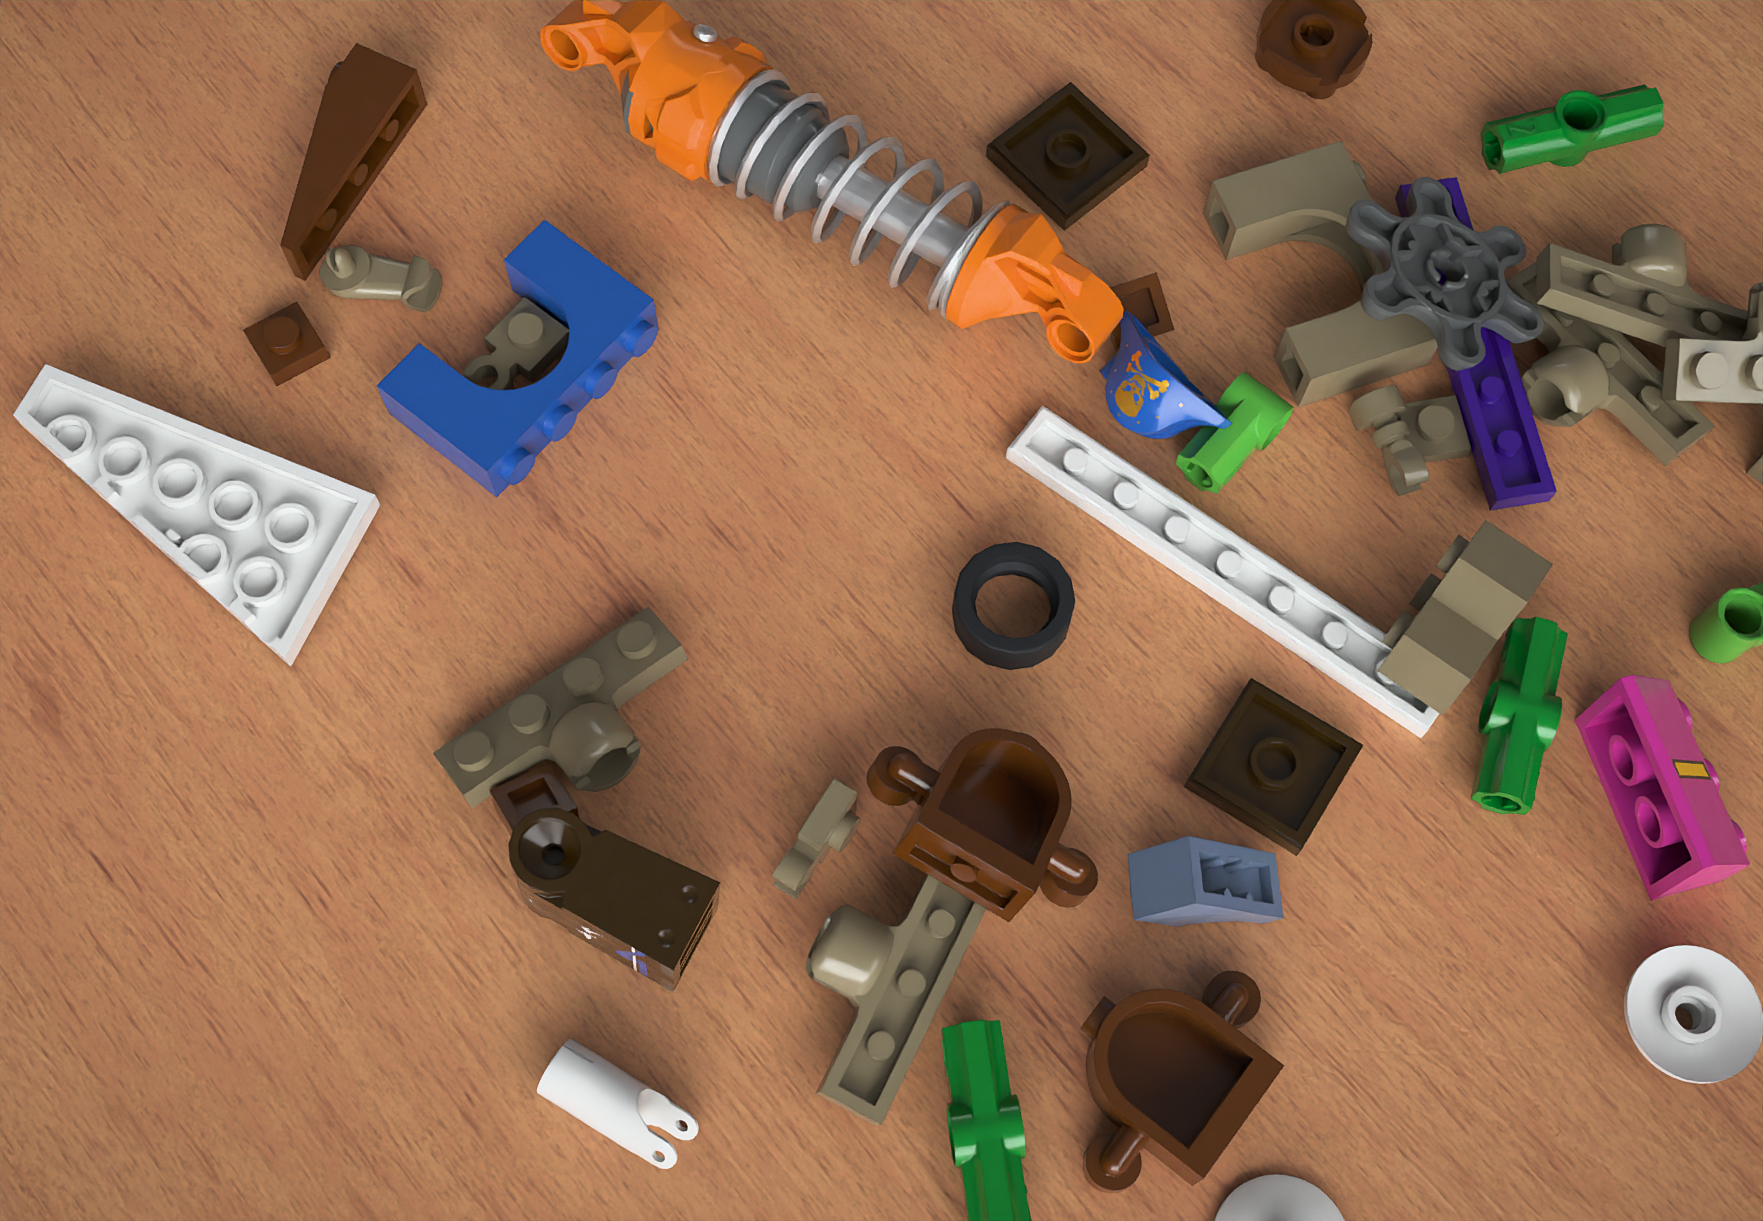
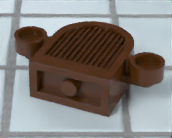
M990 728L973 732L964 737L954 747L938 770L923 763L911 750L900 746H891L882 750L868 769L867 784L871 793L878 800L892 806L905 805L910 801H915L917 804L892 854L1007 922H1010L1033 897L1039 886L1048 900L1065 908L1081 904L1097 886L1098 872L1093 861L1082 851L1067 848L1058 843L1071 812L1070 786L1063 769L1056 759L1032 736L1001 728Z
M1225 971L1218 974L1205 988L1202 1002L1188 994L1171 989L1141 991L1125 998L1117 1005L1104 996L1083 1023L1080 1029L1092 1038L1086 1058V1075L1090 1092L1101 1112L1120 1129L1117 1133H1108L1096 1138L1084 1153L1083 1171L1086 1179L1094 1188L1104 1193L1113 1194L1122 1192L1130 1187L1137 1180L1141 1171L1142 1160L1140 1150L1142 1147L1191 1186L1206 1177L1285 1066L1238 1030V1028L1245 1026L1255 1017L1261 1004L1259 988L1248 975L1239 971Z

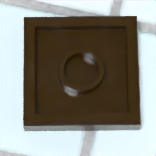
M1071 82L990 142L986 150V157L1064 231L1146 168L1150 154Z
M1250 678L1184 787L1297 856L1355 761L1363 744L1253 678Z

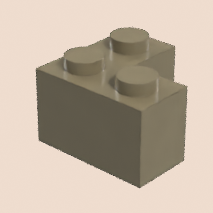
M1487 520L1484 521L1470 542L1458 535L1436 565L1438 569L1446 573L1444 578L1441 580L1431 573L1409 603L1419 613L1414 617L1404 610L1382 640L1392 650L1377 671L1441 715H1444L1472 680L1498 639L1528 603L1553 564Z

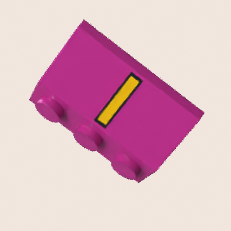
M1638 675L1620 678L1588 707L1575 722L1650 900H1657L1723 881L1749 866L1750 862L1746 856L1747 845L1745 836L1740 826L1730 819L1718 792L1719 780L1713 765L1703 758L1692 733V718L1685 703L1677 699L1669 680Z

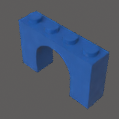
M545 219L504 259L512 290L520 297H525L569 329L566 351L553 371L538 382L523 388L513 390L489 389L469 381L419 343L376 385L391 416L496 497L509 484L516 485L529 474L534 466L536 456L551 441L557 442L568 434L576 421L577 414L592 398L599 399L611 389L617 378L618 371L633 356L640 357L646 353L655 341L659 330L654 299Z

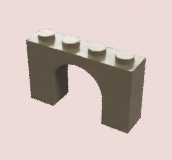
M1342 141L1212 181L1203 215L1226 260L1283 242L1308 241L1330 248L1349 263L1359 280L1361 295L1365 282L1373 275L1383 273L1381 262L1375 254L1354 241L1346 230L1350 208L1357 201L1373 200L1366 188V179L1362 167L1357 161L1351 160ZM1359 300L1354 305L1341 311L1286 328L1274 359L1299 408L1426 366L1438 347L1435 336L1430 328L1414 316L1400 313L1386 320H1377L1370 317L1363 310Z

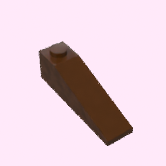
M358 43L355 44L344 61H340L334 66L329 75L280 244L295 277L304 281L307 280L428 105L417 69Z

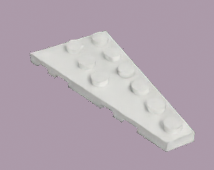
M47 364L44 365L13 414L28 432L290 667L380 507L375 494Z

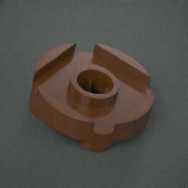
M1272 0L1262 15L1257 31L1255 61L1258 67L1268 72L1283 85L1305 92L1314 99L1329 98L1335 93L1336 89L1347 86L1355 80L1365 66L1373 43L1372 33L1369 35L1364 25L1367 17L1354 0ZM1312 33L1321 35L1323 37L1322 46H1313L1306 43L1301 35L1306 34L1307 38H1310Z

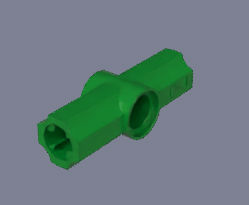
M1645 84L1598 96L1583 90L1570 91L1563 94L1555 106L1486 122L1480 134L1482 139V156L1488 169H1494L1499 174L1546 162L1561 167L1574 166L1581 163L1588 152L1658 135L1664 126V102L1656 87L1648 88Z
M1537 616L1525 619L1515 618L1508 627L1500 656L1501 661L1497 678L1493 680L1486 693L1479 716L1478 731L1484 734L1470 799L1477 801L1481 808L1502 815H1526L1532 809L1543 753L1549 748L1555 737L1562 713V699L1556 696V690L1568 633L1561 630L1557 622Z
M976 1020L943 1027L941 1030V1046L943 1048L944 1068L948 1078L951 1103L946 1105L948 1132L954 1166L960 1167L967 1221H1032L1021 1159L1026 1156L1023 1120L1017 1095H1011L1000 1020Z

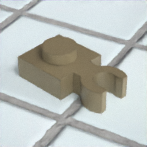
M524 297L484 338L487 349L492 354L473 359L466 366L463 373L464 377L477 385L486 377H495L497 381L489 388L495 390H513V380L519 374L533 383L567 348L569 329Z
M833 779L798 832L797 841L773 873L772 877L776 879L773 886L796 900L808 883L818 863L822 864L831 848L841 852L846 847L861 818L854 815L857 800L856 791Z

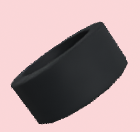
M1021 542L994 544L975 554L959 574L952 605L955 632L966 650L987 665L1007 670L1033 667L1053 656L1066 639L1076 602L1072 580L1060 561L1040 547ZM1016 575L1032 580L1042 587L1049 597L1051 610L1048 621L1038 633L1029 637L1010 638L995 634L984 626L977 616L975 602L978 591L985 582L994 577Z

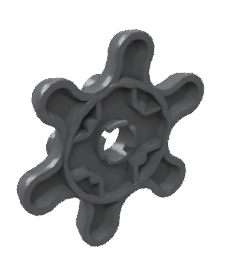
M1420 177L1412 183L1406 200L1409 217L1394 216L1371 200L1357 201L1350 208L1346 222L1347 233L1354 241L1373 252L1383 267L1382 274L1373 275L1365 282L1360 299L1363 310L1370 317L1377 320H1386L1401 313L1410 314L1425 323L1435 336L1440 359L1450 369L1456 371L1465 370L1476 366L1483 360L1485 345L1481 337V327L1491 329L1508 341L1517 344L1537 338L1544 330V320L1541 313L1530 302L1514 294L1508 287L1504 276L1506 268L1517 265L1525 258L1526 246L1522 238L1512 229L1501 225L1493 226L1488 231L1477 232L1460 223L1454 215L1452 199L1448 190L1437 180L1429 177ZM1435 267L1447 275V281L1443 285L1438 283L1441 276Z

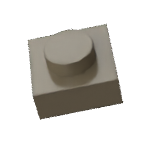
M1456 395L1405 403L1407 409L1397 419L1398 421H1406L1410 430V435L1406 439L1412 442L1425 463L1468 456L1471 451V445Z

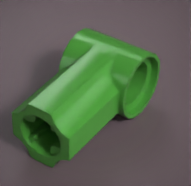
M1242 372L1230 384L1216 404L1232 424L1226 429L1203 426L1178 454L1175 464L1182 470L1185 479L1200 491L1206 490L1218 494L1256 449L1263 451L1274 440L1294 411L1295 407L1247 372Z
M1763 582L1750 588L1730 589L1694 618L1690 626V639L1693 647L1702 657L1711 662L1728 663L1738 658L1747 650L1763 644ZM1727 621L1732 624L1735 630L1728 625Z

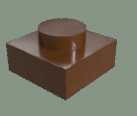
M1157 272L1110 287L1121 301L1124 309L1123 314L1127 310L1135 315L1153 337L1175 330ZM1119 322L1110 334L1115 349L1120 348L1121 324Z
M298 302L243 329L248 341L276 386L331 358Z
M550 763L489 790L493 806L510 836L514 827L525 815L541 808H559L571 812L579 818L577 806Z

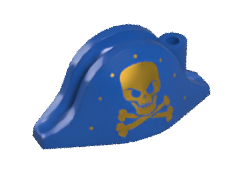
M1126 310L1120 321V348L1099 370L1107 380L1105 387L1106 401L1109 411L1115 420L1124 428L1151 439L1171 438L1190 428L1199 426H1212L1220 429H1226L1230 426L1232 422L1188 379L1136 316Z

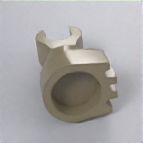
M1389 385L1375 389L1356 399L1351 404L1348 414L1356 431L1374 427L1375 432L1371 435V438L1376 448H1383L1382 454L1389 482L1396 494L1401 496L1422 489L1420 483L1429 481V474L1421 454L1416 450L1412 442L1406 439L1410 435L1406 421H1398L1397 419L1407 409L1396 385Z

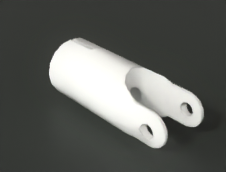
M572 1038L564 1043V1046L559 1049L551 1060L537 1088L539 1095L625 1149L662 1169L673 1167L677 1162V1151L668 1140L650 1130L647 1125L658 1126L681 1140H691L698 1134V1122L689 1112ZM679 1120L686 1122L688 1128L683 1127ZM656 1151L662 1152L665 1158L659 1157Z

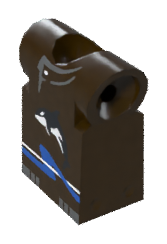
M541 808L525 815L514 827L508 847L510 864L517 879L521 895L528 908L540 917L555 921L567 928L569 933L674 992L718 909L720 882L610 831H599L586 825L571 812L559 808Z

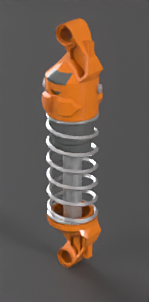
M574 0L541 29V45L548 57L559 67L568 71H576L580 67L600 63L608 67L621 95L625 131L635 140L656 151L657 160L662 165L689 181L701 177L717 187L735 183V193L739 200L755 195L767 203L773 204V216L777 222L791 217L795 212L801 213L818 207L810 230L812 241L815 244L828 239L839 226L845 214H848L861 222L849 250L851 264L855 266L867 260L884 235L901 245L890 265L887 276L891 288L900 286L905 282L920 257L940 267L926 298L929 310L939 308L940 315L960 329H965L992 318L1037 312L1046 327V337L1053 350L1068 361L1085 363L1092 359L1123 318L1124 309L1116 294L1104 281L1094 275L1091 270L1082 266L1065 253L1057 235L1042 214L1029 213L1014 203L1010 204L1009 201L993 205L982 215V196L980 188L974 181L955 184L943 192V173L941 166L935 159L920 160L906 168L903 145L896 137H883L868 145L865 125L857 115H844L830 121L827 103L819 93H806L798 96L791 92L789 80L781 72L767 64V58L761 51L740 38L733 36L723 40L717 36V32L712 27L702 24L697 25L692 21H685L665 1L634 0L628 2L618 0ZM843 126H852L858 136L856 155L851 160L848 159L849 145L846 132L842 128ZM882 148H891L895 153L896 164L893 180L890 183L864 168L866 160ZM922 170H929L933 174L934 186L930 205L902 190L903 185ZM962 192H968L972 196V209L968 227L940 212L953 198ZM831 207H836L831 218L823 227V224L826 220V217ZM871 228H872L873 231H872V233L870 234V236H869L868 240L866 241V243L864 244V242H865V240H866V238H867V236H868V234H869V232H870V230H871Z

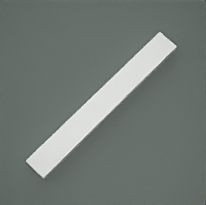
M1043 405L1008 447L1006 453L1007 460L1419 738L1424 736L1439 715L1430 706L1377 671L1392 650V648L1382 642L1387 634Z

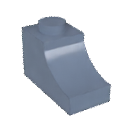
M1186 836L1128 854L1130 895L1134 920L1181 927L1209 922H1251L1264 924L1284 919L1276 853Z

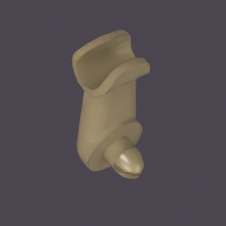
M347 245L328 249L326 257L320 266V278L324 286L334 295L345 299L401 300L403 304L413 310L427 312L436 304L442 289V276L440 272L435 268H431L426 259L413 255L411 263L367 253L361 247Z

